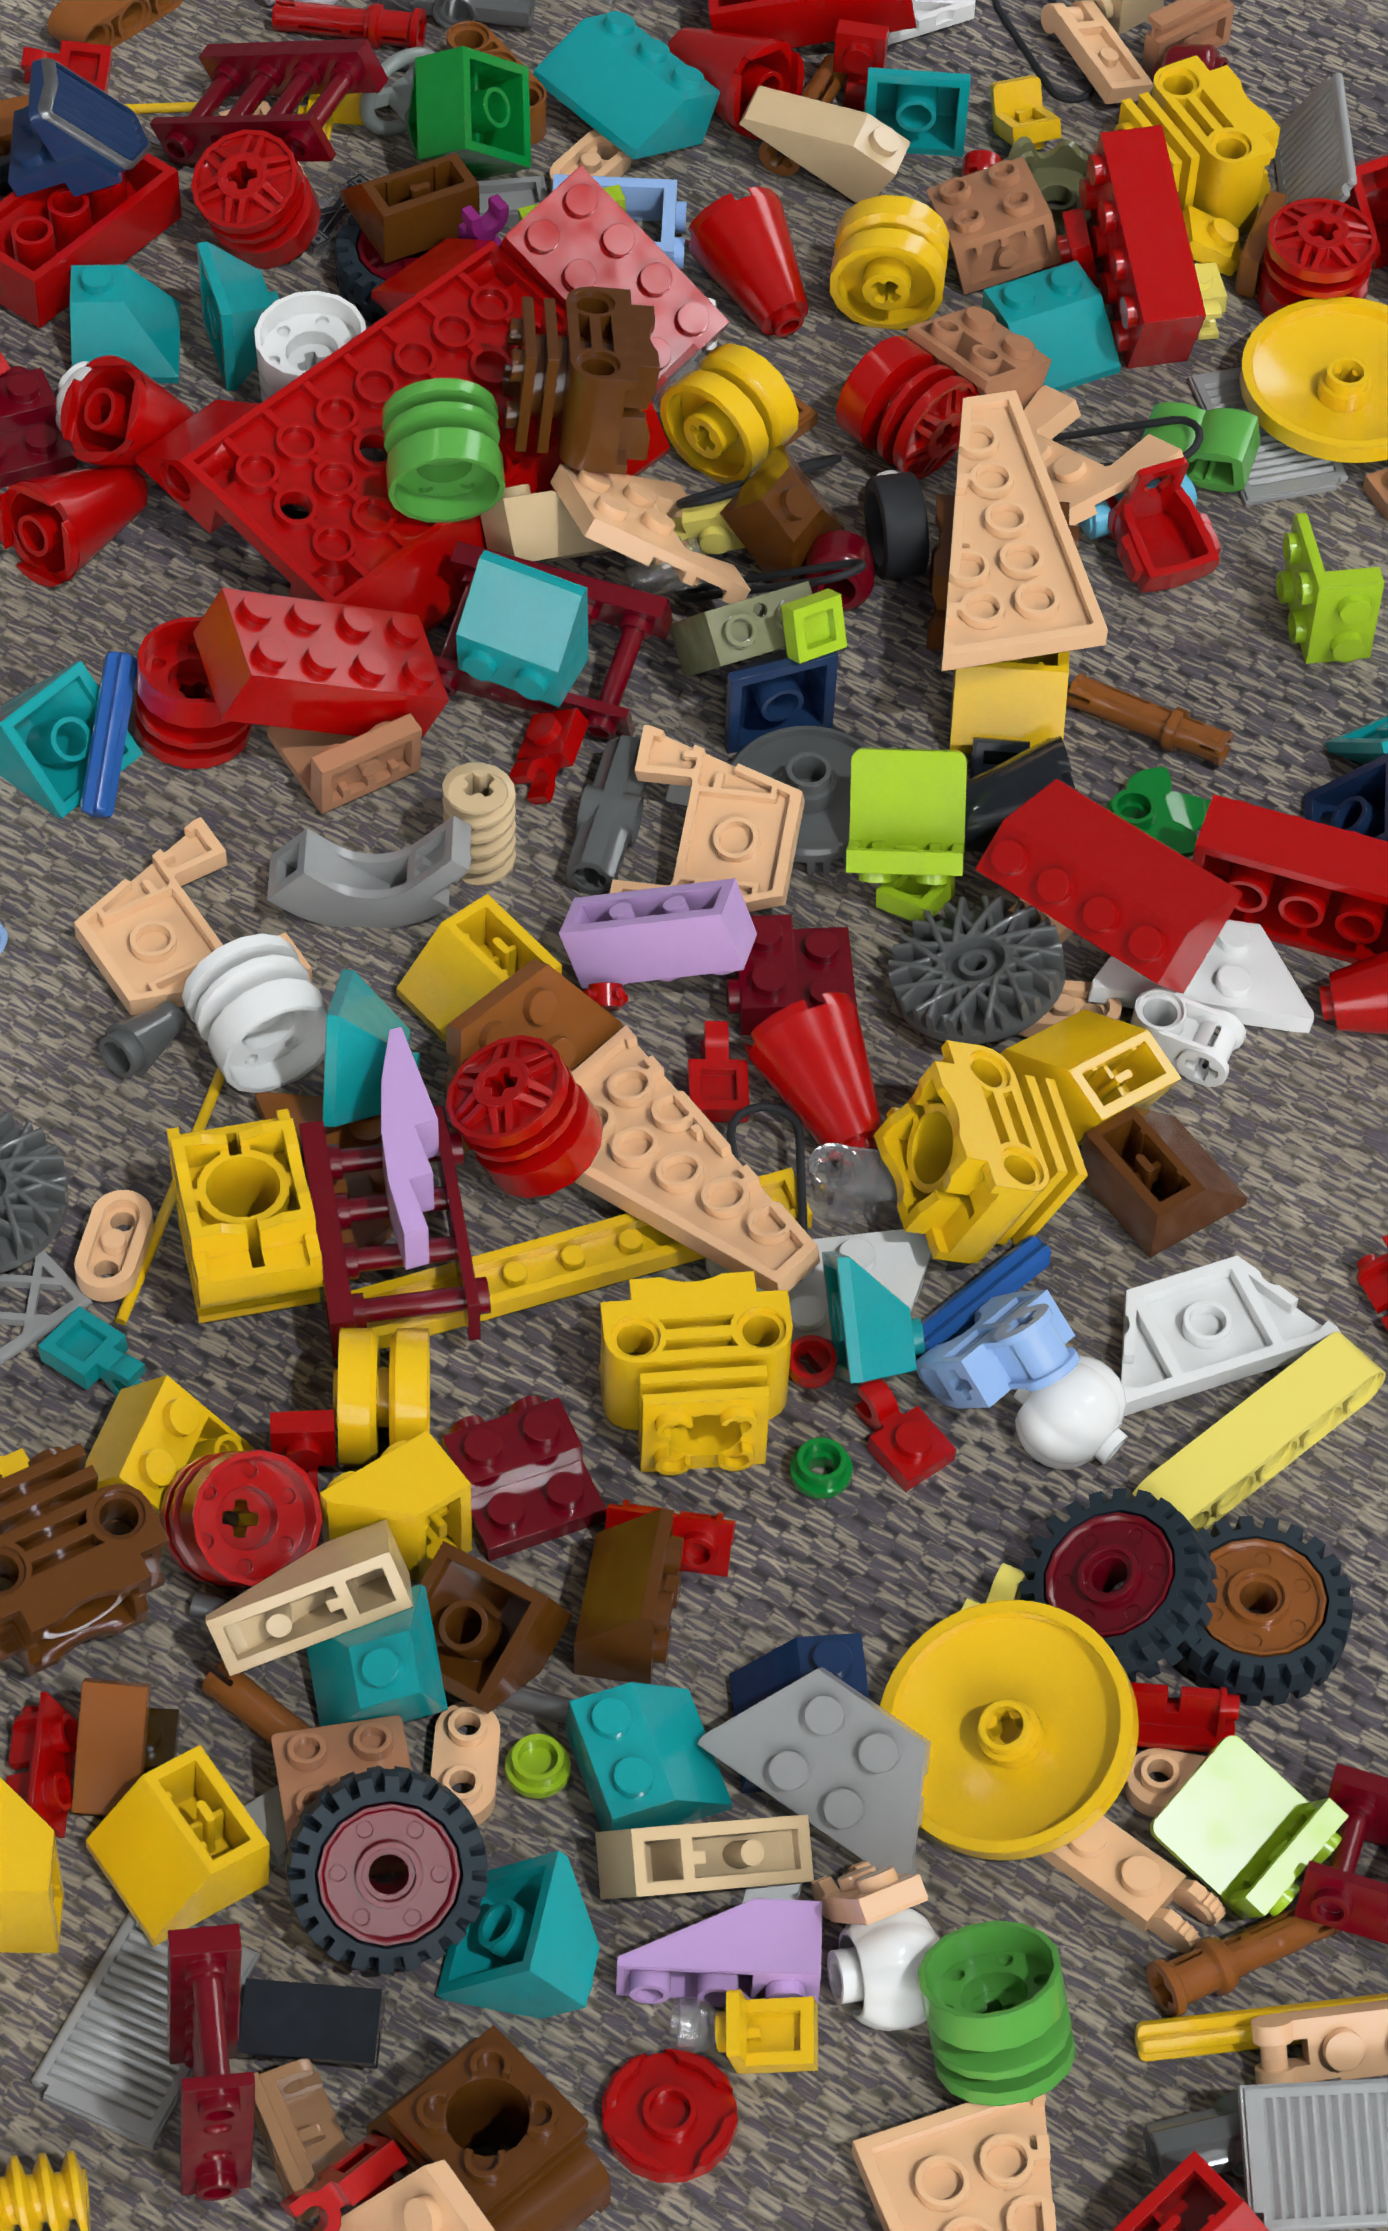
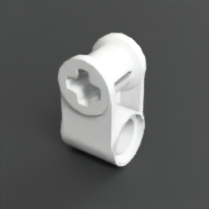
M1151 988L1139 995L1136 999L1130 1023L1149 1030L1178 1074L1206 1087H1217L1224 1083L1229 1074L1227 1062L1232 1051L1240 1048L1246 1038V1029L1235 1015L1225 1010L1208 1007L1164 988ZM1216 1027L1221 1028L1218 1036L1214 1035ZM1206 1059L1209 1061V1065L1206 1069H1203L1202 1065Z

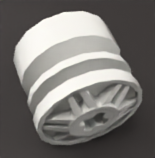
M296 292L276 300L261 314L254 332L262 402L366 330L365 320L355 305L339 295L326 292Z
M261 933L235 939L218 947L200 961L186 979L182 993L185 1010L190 1019L196 1024L201 1038L208 1042L210 1053L226 1082L238 1091L261 1093L279 1088L301 1079L325 1058L326 1017L329 1007L320 991L311 984L308 971L300 963L298 954L293 946L281 936Z

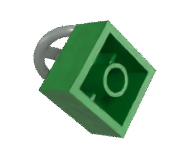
M465 46L440 52H434L424 47H412L393 54L381 63L388 78L397 70L411 64L402 78L394 82L391 87L382 89L380 93L361 94L359 108L364 125L373 133L381 136H396L408 131L413 153L420 161L428 162L457 152L471 174L479 178H490L531 168L529 67ZM389 105L400 118L392 121L381 120L377 117L375 109Z

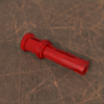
M275 0L276 4L273 6L272 27L274 31L299 32L337 38L368 39L372 49H379L381 45L408 48L423 47L425 43L427 16L424 8L417 7L413 12L385 9L382 3H374L369 5L367 9L311 2H296L293 0Z

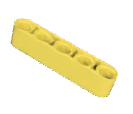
M1334 1332L1325 1337L1149 1474L1132 1494L1136 1496L1139 1489L1152 1493L1157 1500L1162 1497L1180 1511L1196 1531L1202 1528L1207 1530L1214 1522L1221 1519L1368 1403L1382 1386L1386 1378V1372L1342 1333Z

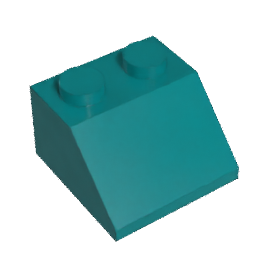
M868 67L865 113H869L909 140L911 143L906 153L963 157L971 74Z
M1077 260L983 290L982 308L991 312L998 323L1014 334L1030 339L1035 344L1037 350L1052 359L1043 386L1047 385L1061 392L1120 373L1121 365L1102 295Z
M484 550L479 558L456 633L458 670L468 673L477 680L490 681L517 691L527 699L541 700L560 707L589 659L587 587Z
M630 1682L569 1701L565 1732L602 1832L682 1825L732 1809L733 1804L714 1755L697 1744L702 1735L706 1733L689 1689Z

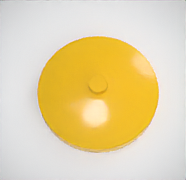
M1354 297L1312 298L1288 305L1264 319L1247 340L1239 375L1244 403L1249 412L1258 417L1259 425L1271 436L1288 447L1316 458L1344 463H1370L1388 460V305Z
M999 1600L982 1603L961 1610L940 1621L926 1631L900 1659L890 1676L880 1703L881 1708L931 1741L928 1773L924 1776L922 1791L925 1799L922 1826H919V1828L947 1848L980 1859L1000 1861L1031 1858L1058 1849L1081 1836L1108 1811L1117 1799L1130 1774L1137 1750L1139 1733L1137 1703L1127 1673L1115 1653L1094 1629L1076 1616L1051 1605L1034 1601Z

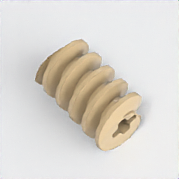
M483 762L462 764L446 774L442 784L444 796L442 799L444 809L443 822L454 815L471 825L470 853L472 859L469 871L461 879L472 885H489L504 879L513 870L516 861L515 787L508 774L496 766Z

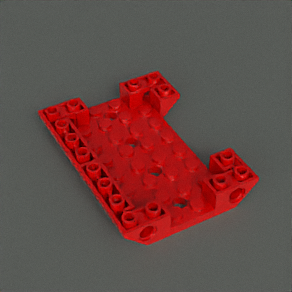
M447 238L372 290L371 298L388 313L386 316L261 404L216 399L137 454L135 462L209 534L228 522L291 583L289 597L419 615L425 634H427L456 612L464 591L461 584L457 583L450 562L457 541L487 549L481 516L478 515L471 519L451 523L424 522L407 517L393 507L388 496L387 459L382 462H373L366 459L360 450L366 447L379 448L388 456L384 448L383 439L385 433L382 429L381 416L384 403L396 391L414 382L434 378H458L479 384L493 395L498 406L499 418L497 424L500 429L498 446L503 456L505 488L529 484L531 494L546 491L556 492L550 482L559 465H566L559 456L556 417H552L548 453H537L534 416H530L526 452L515 451L514 430L512 428H504V408L507 407V401H512V398L502 397L504 365H512L511 350L512 348L516 349V345H508L510 318H520L522 296L533 297L535 332L540 334L544 298H555L493 240ZM555 299L558 335H562L565 307ZM651 401L648 409H643V412L646 413V423L650 433L647 460L627 459L626 475L638 476L669 452V442ZM287 504L300 505L307 510L309 516L303 519H292L287 517L280 508Z

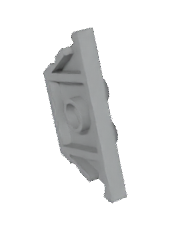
M817 1668L702 1735L697 1744L798 1815L808 1814L809 1822L864 1861H869L871 1865H875L877 1870L894 1866L896 1873L916 1874L917 1866H914L918 1827L922 1826L925 1800L922 1791L924 1776L928 1773L931 1741L825 1668Z

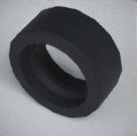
M912 472L870 477L866 482L864 493V515L867 542L873 552L874 569L877 576L882 580L923 575L928 567L930 542L926 505L917 477Z

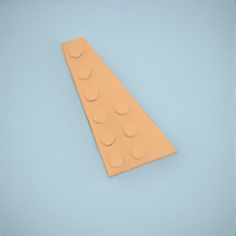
M1016 390L963 398L941 671L1106 645L1108 628Z
M627 1025L572 1071L576 1083L583 1088L597 1109L603 1125L601 1147L591 1166L574 1183L730 1272L754 1271L756 1286L764 1291L788 1290L789 1292L820 1263L818 1245L780 1201L774 1202L761 1188L759 1177L747 1164L742 1166L735 1158L727 1140L684 1091H677L665 1077L662 1065L653 1055L648 1057L638 1046L637 1037Z
M1043 2094L1028 2102L1000 2107L967 2102L854 2140L851 2153L883 2230L1057 2231L1050 2176V2143L1045 2115L1046 2095Z

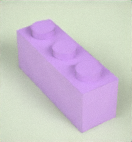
M736 878L577 897L573 899L559 935L583 989L588 988V984L613 982L625 985L627 983L653 980L667 982L680 977L705 974L726 975L734 971L744 970L757 932Z

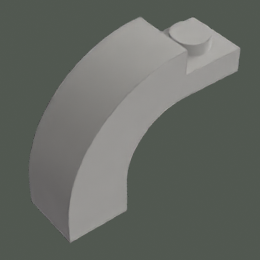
M453 815L411 846L399 851L382 854L360 853L342 848L307 828L271 854L267 900L298 917L333 927L398 928L427 920L449 908L450 884L459 881L469 871L472 859L470 853L471 825Z

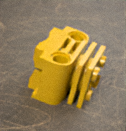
M1196 55L1158 69L1154 75L1152 95L1149 92L1139 94L1138 106L1131 98L1121 100L1119 121L1115 131L1162 125L1182 211L1190 205L1215 218L1219 217L1229 221L1234 227L1238 228L1239 234L1250 231L1258 215V207L1262 205L1266 194L1270 192L1271 185L1265 166L1270 165L1271 159L1275 158L1280 127L1266 111L1256 106L1246 96L1241 80L1228 65L1210 71Z
M947 1040L941 1047L944 1056L941 1062L934 1061L919 1079L915 1093L903 1107H891L886 1113L887 1119L876 1131L874 1137L881 1159L889 1169L896 1184L898 1196L897 1209L904 1231L925 1234L933 1259L961 1263H978L984 1259L996 1244L1005 1245L1012 1237L1013 1243L1016 1246L1026 1237L1035 1236L1085 1180L1088 1174L1055 1079L1044 1078L1038 1085L1035 1076L1024 1075L1018 1082L1010 1063L995 1050L981 1045Z
M288 1109L276 1110L277 1118L180 1134L179 1127L166 1129L170 1167L177 1200L178 1224L199 1323L321 1302L319 1288L324 1286L323 1265L316 1232L315 1213L304 1173L293 1118H290Z
M754 1271L721 1273L709 1279L693 1282L674 1281L662 1277L629 1279V1300L600 1302L601 1349L599 1378L602 1406L606 1417L614 1425L627 1430H638L637 1441L638 1450L640 1451L641 1472L658 1471L660 1474L674 1476L683 1474L689 1469L721 1467L728 1471H740L755 1464L766 1463L768 1422L780 1414L787 1403L793 1330L788 1290L757 1292Z

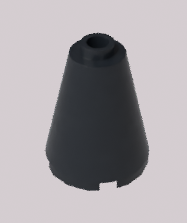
M1061 736L1048 738L967 780L964 852H985L1003 820L1055 779H1059L1075 789L1070 772L1072 771L1071 764Z

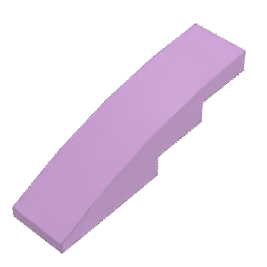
M398 1027L389 1031L381 1079V1140L383 1173L390 1220L405 1269L408 1270L429 1264L428 1226L422 1212L434 1209L433 1171L428 1159L439 1156V1131L437 1115L402 1027Z

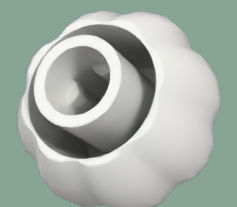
M1080 1356L1078 1365L1057 1382L1036 1391L1018 1389L1014 1395V1398L1023 1405L1015 1419L1019 1440L1024 1450L1032 1458L1047 1467L1072 1470L1089 1461H1093L1095 1458L1105 1465L1128 1438L1120 1430L1127 1404L1125 1390L1119 1377L1100 1360Z
M908 1908L867 1926L847 1924L839 1936V1949L831 1950L828 1953L827 1959L829 1984L837 2004L864 2001L863 2009L852 2010L853 2016L860 2023L875 2030L909 2029L925 2022L926 2016L920 1991L918 1970L925 1953L940 1940L927 1919L917 1911Z

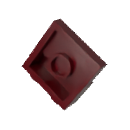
M13 366L8 372L0 376V489L9 487L17 481L77 469L76 457L71 453L74 452L70 441L64 440L62 432L56 424V398L42 367L28 371L25 367Z
M792 914L750 916L757 932L756 939L744 970L735 971V979L726 980L728 1014H739L740 1036L750 1035L755 1027L769 1016L804 999L809 1009L826 1004L822 996L825 993H846L853 999L857 1007L848 927L793 929Z
M526 1396L513 1403L507 1415L486 1422L479 1415L467 1416L457 1421L450 1428L449 1434L442 1436V1449L471 1483L472 1527L488 1562L606 1521L605 1505L582 1460L583 1446L559 1397L543 1402L539 1396Z

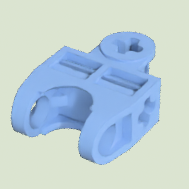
M1048 1290L1022 1291L996 1296L987 1301L975 1311V1325L960 1336L948 1342L937 1344L934 1348L925 1352L916 1360V1371L925 1387L941 1404L956 1409L990 1408L1012 1389L1036 1391L1057 1382L1078 1365L1080 1356L1075 1348L1066 1347L1065 1345L1075 1334Z

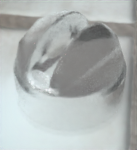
M676 1997L670 2019V2049L702 2053L714 2046L716 2043L715 2016L717 2010L710 2003L699 1999Z

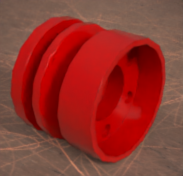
M246 129L224 135L206 148L195 165L191 183L195 205L227 253L255 268L271 269L290 263L306 251L318 232L321 217L317 194L303 174V170L298 164L296 157L281 138L263 130Z
M1317 197L1296 200L1281 207L1269 223L1257 295L1262 313L1268 317L1288 305L1312 298L1354 297L1366 299L1377 241V234L1371 221L1358 209L1338 200Z
M894 335L874 346L851 371L840 392L836 407V420L838 426L846 434L867 449L877 450V453L889 465H894L901 472H912L917 479L921 480L947 463L959 449L963 398L979 396V393L971 382L964 377L957 376L951 368L946 365H937L932 355L905 336Z
M180 617L158 625L144 637L137 652V691L135 693L136 706L134 709L136 737L147 752L162 762L185 769L211 768L231 761L245 749L252 733V724L225 721L220 718L193 635L194 630L203 617Z
M518 1035L501 1038L482 1047L459 1067L448 1087L446 1109L452 1125L463 1137L466 1145L475 1152L478 1162L492 1182L509 1195L533 1198L557 1192L572 1184L591 1166L601 1147L603 1125L597 1109L583 1088L576 1083L571 1070L565 1065L559 1052L542 1038Z
M264 1450L221 1452L202 1455L181 1468L166 1488L159 1514L160 1522L170 1539V1543L165 1547L175 1564L195 1580L218 1586L253 1587L317 1547L323 1522L319 1494L307 1473L286 1456ZM224 1511L238 1513L239 1520L237 1526L223 1524L222 1516Z

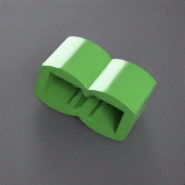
M1164 402L1154 405L1149 419L1186 416L1196 420L1203 428L1204 439L1200 448L1187 459L1189 467L1186 475L1193 484L1218 492H1236L1245 489L1260 447L1257 416L1235 408H1216L1205 411L1199 407L1181 402ZM1171 424L1145 428L1142 439L1148 434L1180 448L1183 453L1193 444L1195 431L1184 424Z

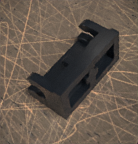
M246 1978L237 2049L238 2057L256 2059V2056L295 2060L310 2059L311 2061L357 2064L364 2068L377 2069L385 2012L382 1989Z

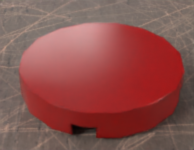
M682 2048L664 2049V2053H654L647 2056L646 2052L631 2058L611 2077L602 2098V2133L612 2155L631 2173L657 2183L687 2182L709 2173L728 2154L737 2132V2102L733 2096V2088L726 2074L708 2058Z

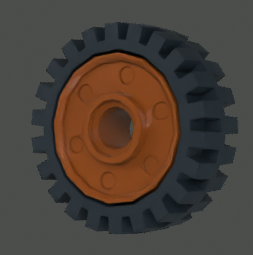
M1239 1516L1235 1529H1232L1228 1520L1224 1519L1214 1522L1211 1534L1204 1528L1197 1531L1211 1554L1210 1558L1216 1568L1217 1578L1212 1579L1218 1589L1216 1603H1206L1213 1614L1208 1627L1199 1624L1195 1625V1629L1201 1639L1192 1649L1183 1642L1177 1647L1183 1657L1177 1663V1668L1185 1677L1195 1672L1197 1674V1687L1212 1688L1213 1685H1216L1218 1687H1227V1694H1245V1705L1260 1706L1263 1696H1269L1272 1706L1285 1704L1291 1692L1296 1699H1300L1310 1693L1313 1683L1320 1687L1328 1679L1331 1670H1335L1341 1659L1348 1640L1353 1614V1597H1350L1351 1584L1347 1574L1340 1575L1342 1564L1333 1553L1324 1558L1326 1544L1316 1536L1305 1544L1302 1542L1304 1529L1292 1523L1286 1534L1277 1532L1279 1519L1265 1517L1262 1528H1255L1253 1516ZM1245 1608L1260 1609L1266 1614L1251 1613Z

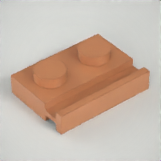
M1177 0L1148 15V22L1152 24V30L1146 32L1142 59V68L1145 73L1153 79L1155 63L1163 61V57L1170 46L1177 44H1211L1218 48L1228 43L1235 5L1230 0Z

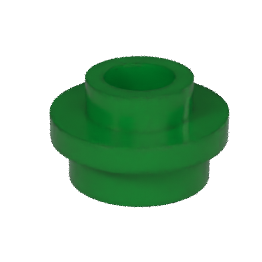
M819 1437L808 1440L795 1451L790 1461V1478L792 1483L800 1492L812 1498L826 1499L837 1496L848 1487L852 1479L853 1465L850 1456L838 1442L829 1438ZM816 1467H824L830 1470L831 1473L820 1475L811 1472V1470Z

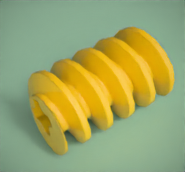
M74 2150L65 2152L59 2172L53 2171L46 2153L37 2154L32 2174H25L17 2155L9 2156L4 2176L0 2177V2231H14L16 2225L20 2226L21 2231H42L44 2222L48 2223L51 2231H69L72 2220H76L80 2231H91L87 2171L81 2168Z

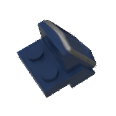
M50 58L38 59L32 62L29 104L22 109L14 111L8 183L17 197L62 183H66L74 197L122 183V172L133 169L149 152L151 145L137 115L132 109L56 60Z

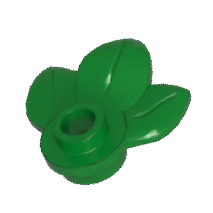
M1166 767L1142 770L1131 776L1126 789L1118 792L1105 808L1185 857L1193 856L1198 838L1196 832L1202 827L1211 800L1171 791L1172 781Z

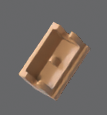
M299 2059L261 2074L258 2072L254 2073V2121L286 2197L300 2189L312 2187L319 2181L316 2175L350 2149L324 2090L322 2079L318 2071L315 2072L310 2059ZM315 2206L308 2208L303 2214L295 2218L297 2224L318 2216V2209Z

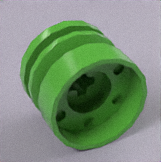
M434 378L414 382L396 391L384 403L381 419L382 429L385 433L383 439L384 448L388 454L386 461L388 496L395 509L409 518L424 522L451 523L471 519L489 511L502 499L505 489L503 456L498 446L500 440V429L497 424L499 418L498 406L489 391L479 384L458 378Z
M997 1920L967 1925L943 1936L925 1953L918 1970L920 1991L929 2027L937 2077L951 2094L972 2104L999 2107L1028 2102L1051 2091L1069 2074L1076 2057L1075 2042L1058 1947L1044 1932L1018 1922Z

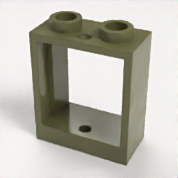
M809 581L712 609L672 623L670 632L684 677L693 676L785 648L786 642L781 605L811 595L812 591Z

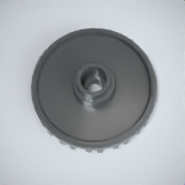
M793 726L766 733L751 741L736 754L730 764L736 767L739 763L803 792L805 804L794 862L807 863L808 875L814 874L816 866L826 875L830 873L832 860L841 858L846 869V850L849 843L851 758L857 749L869 747L856 738L834 729L819 726Z
M998 895L991 903L988 896H982L983 910L970 911L967 900L963 896L960 897L957 908L951 903L946 902L944 904L945 918L937 922L934 921L931 912L926 910L924 912L925 922L916 919L912 922L914 937L911 938L900 932V944L893 945L894 960L888 959L890 984L899 1013L917 1031L944 1042L950 1040L969 1044H984L1002 1040L1026 1030L1053 1007L1062 993L1066 979V965L1062 943L1059 942L1056 926L1051 925L1048 917L1040 922L1037 909L1032 905L1025 908L1022 901H1018L1014 912L1007 911L1005 899L1002 895Z
M5 1112L0 1117V1273L16 1268L42 1252L61 1229L69 1205L64 1161L62 1155L58 1154L56 1144L54 1143L48 1147L44 1130L42 1128L33 1130V1125L30 1121H26L23 1130L15 1127L13 1116L10 1112Z

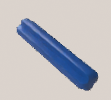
M108 652L104 658L80 804L81 812L95 818H110L115 808L137 669V658L125 652Z
M1037 1236L1026 1237L922 1320L925 1352L934 1348L937 1344L948 1342L975 1325V1311L987 1301L996 1296L1017 1292L1048 1267L1051 1262L1050 1256L1052 1253L1048 1245L1042 1243Z

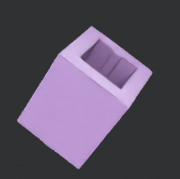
M755 1898L617 1957L616 1995L630 1996L634 2001L644 2004H659L667 2001L669 1998L698 1999L702 2004L711 2007H726V1990L741 1989L746 2000L814 1996L818 2003L821 1980L823 1901Z

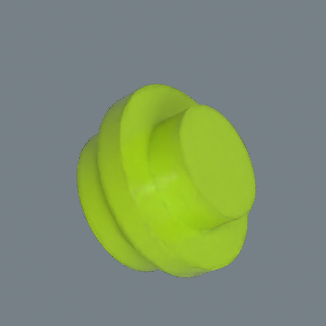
M531 1734L525 1736L507 1754L505 1761L506 1778L510 1786L523 1796L535 1799L553 1796L564 1788L570 1777L571 1761L569 1754L556 1739L549 1735Z

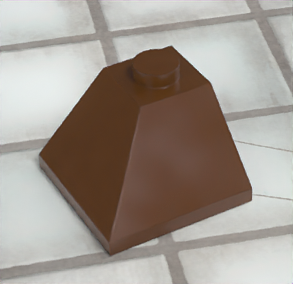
M784 445L777 446L720 513L764 573L803 567L807 553L817 536L828 531L845 530L843 524ZM804 575L774 579L770 581L772 583H778L785 581L804 579Z
M445 1541L442 1542L418 1584L425 1586L427 1591L444 1690L487 1714L541 1673L572 1618L569 1612L549 1596Z

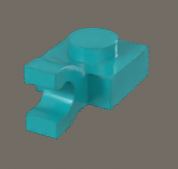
M78 1306L38 1345L42 1362L86 1390L100 1378L105 1381L108 1388L117 1397L121 1389L143 1383L139 1378L146 1372L145 1364L130 1355L124 1354L128 1351L126 1335L81 1306Z

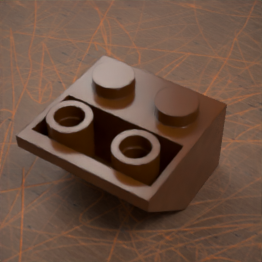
M457 152L340 190L342 201L385 264L434 248L447 238H458V225L463 223L461 217L462 208L471 205L480 215L479 184Z
M1133 1106L1084 1133L1081 1157L1088 1176L1083 1182L1149 1258L1246 1205L1247 1197L1175 1116Z
M661 1508L596 1533L574 1643V1674L628 1683L651 1684L654 1664H667L672 1635L670 1619L672 1609H677L682 1583L680 1566L684 1546V1537L673 1536L674 1510Z

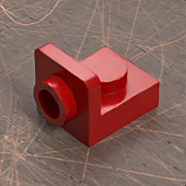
M1083 208L1062 212L1066 234L1057 235L1062 263L1042 270L1044 271L1077 260L1096 288H1099Z

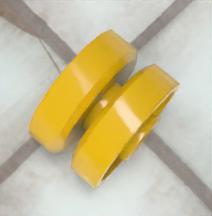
M880 195L863 199L847 209L837 224L835 250L830 273V294L837 308L852 321L873 328L902 330L931 318L943 302L950 237L943 219L928 205L906 196Z
M732 343L715 347L698 362L692 372L685 373L671 385L661 398L660 417L665 433L677 453L691 467L714 481L723 484L738 480L744 481L760 467L777 446L787 443L798 429L799 412L793 392L781 373L765 357L748 347Z
M372 1328L340 1329L338 1368H334L333 1409L335 1427H338L340 1467H365L377 1460L380 1428H389L390 1446L401 1440L409 1441L426 1430L430 1433L429 1328H397L390 1341L389 1368H380L379 1338Z

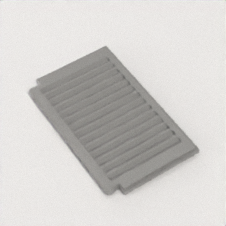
M1336 73L1333 77H1326L1279 126L1280 133L1275 153L1279 193L1287 194L1286 205L1296 200L1317 197L1338 200L1344 203L1350 197V190L1357 184L1344 79L1341 73Z
M1241 367L1188 376L1187 380L1201 409L1207 411L1216 408H1235L1249 412L1240 389L1239 375ZM1259 425L1260 447L1246 487L1238 492L1246 507L1334 491L1337 489L1336 482H1346L1348 475L1341 462L1324 460L1301 453L1278 441Z
M130 1911L33 2075L31 2083L36 2087L46 2088L42 2098L44 2102L153 2149L181 2099V2079L193 2078L191 2068L185 2066V2063L169 2064L167 2042L168 1939L153 1947ZM243 1946L240 1993L245 1985L246 1978L250 1977L260 1959L259 1953Z
M1388 2078L1237 2086L1246 2203L1254 2213H1259V2219L1269 2231H1330L1388 2227Z

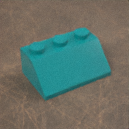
M610 11L607 14L583 18L533 71V75L550 94L632 160L702 144L720 95V91L705 80L704 75L698 69L686 65L670 52L669 47L665 43L649 36L635 24V20L631 16L619 11Z

